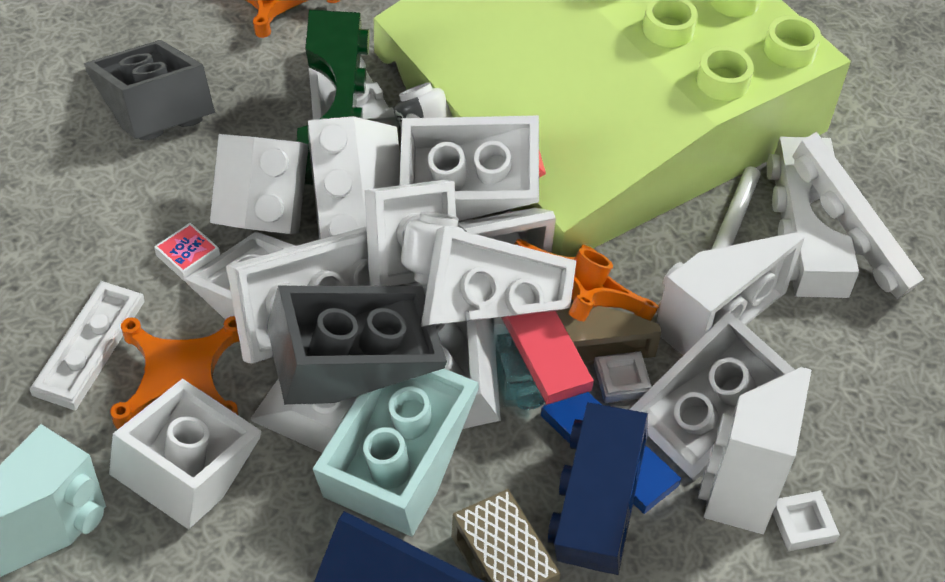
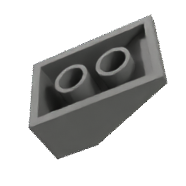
M162 40L84 63L86 72L121 128L135 139H154L164 133V129L176 125L180 127L193 126L202 122L203 116L215 113L203 64Z
M278 285L267 323V330L284 405L337 403L444 369L447 360L436 326L421 327L426 298L423 286Z

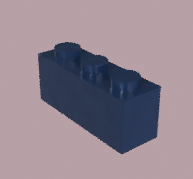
M587 402L583 420H574L570 438V449L576 450L573 466L564 465L559 485V495L565 496L562 513L553 512L548 530V543L554 544L558 562L619 575L648 436V413Z

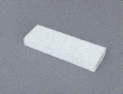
M101 281L30 387L31 395L76 411L123 337L121 323L127 318H135L145 302L143 294Z

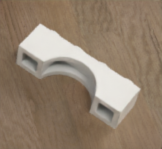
M780 137L775 154H769L767 177L769 180H775L776 184L772 195V207L774 212H781L782 219L778 226V236L799 232L805 237L790 281H793L795 297L849 298L859 274L852 237L829 228L812 211L810 204L820 199V195L811 182L808 183L800 177L794 165L795 160L792 157L801 141L807 137ZM822 138L834 155L831 138Z

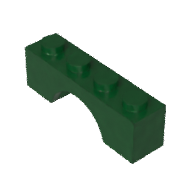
M309 10L305 45L308 66L323 74L336 89V95L331 107L320 119L353 116L363 119V107H356L357 94H365L366 68H360L361 55H368L369 29H362L361 14L359 12ZM308 125L297 128L296 142L309 144ZM308 146L304 184L313 185L310 150Z

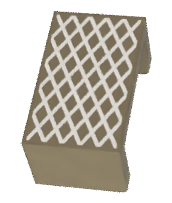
M509 489L453 513L451 537L474 577L484 582H559L560 571Z

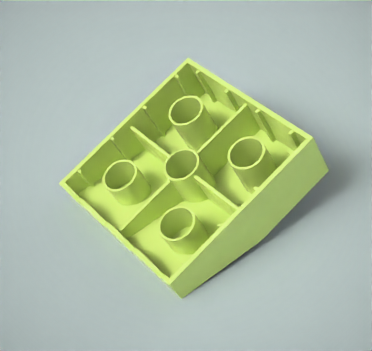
M400 0L374 17V53L383 63L390 64L396 62L407 90L424 83H431L432 88L442 89L452 117L539 115V151L546 174L539 178V202L511 210L520 211L540 208L553 211L556 221L551 253L567 257H576L582 245L595 248L743 174L746 167H757L767 162L769 154H775L780 137H809L815 132L819 135L827 132L851 63L844 54L821 35L819 28L812 21L799 16L782 0Z

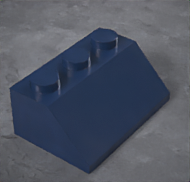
M343 511L337 521L314 582H484Z

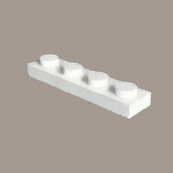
M815 132L802 140L792 156L795 160L794 165L798 174L804 181L813 184L820 195V202L825 212L830 217L837 218L847 232L846 235L852 237L855 252L863 255L873 268V276L877 284L885 292H891L896 299L912 291L924 278L819 134Z

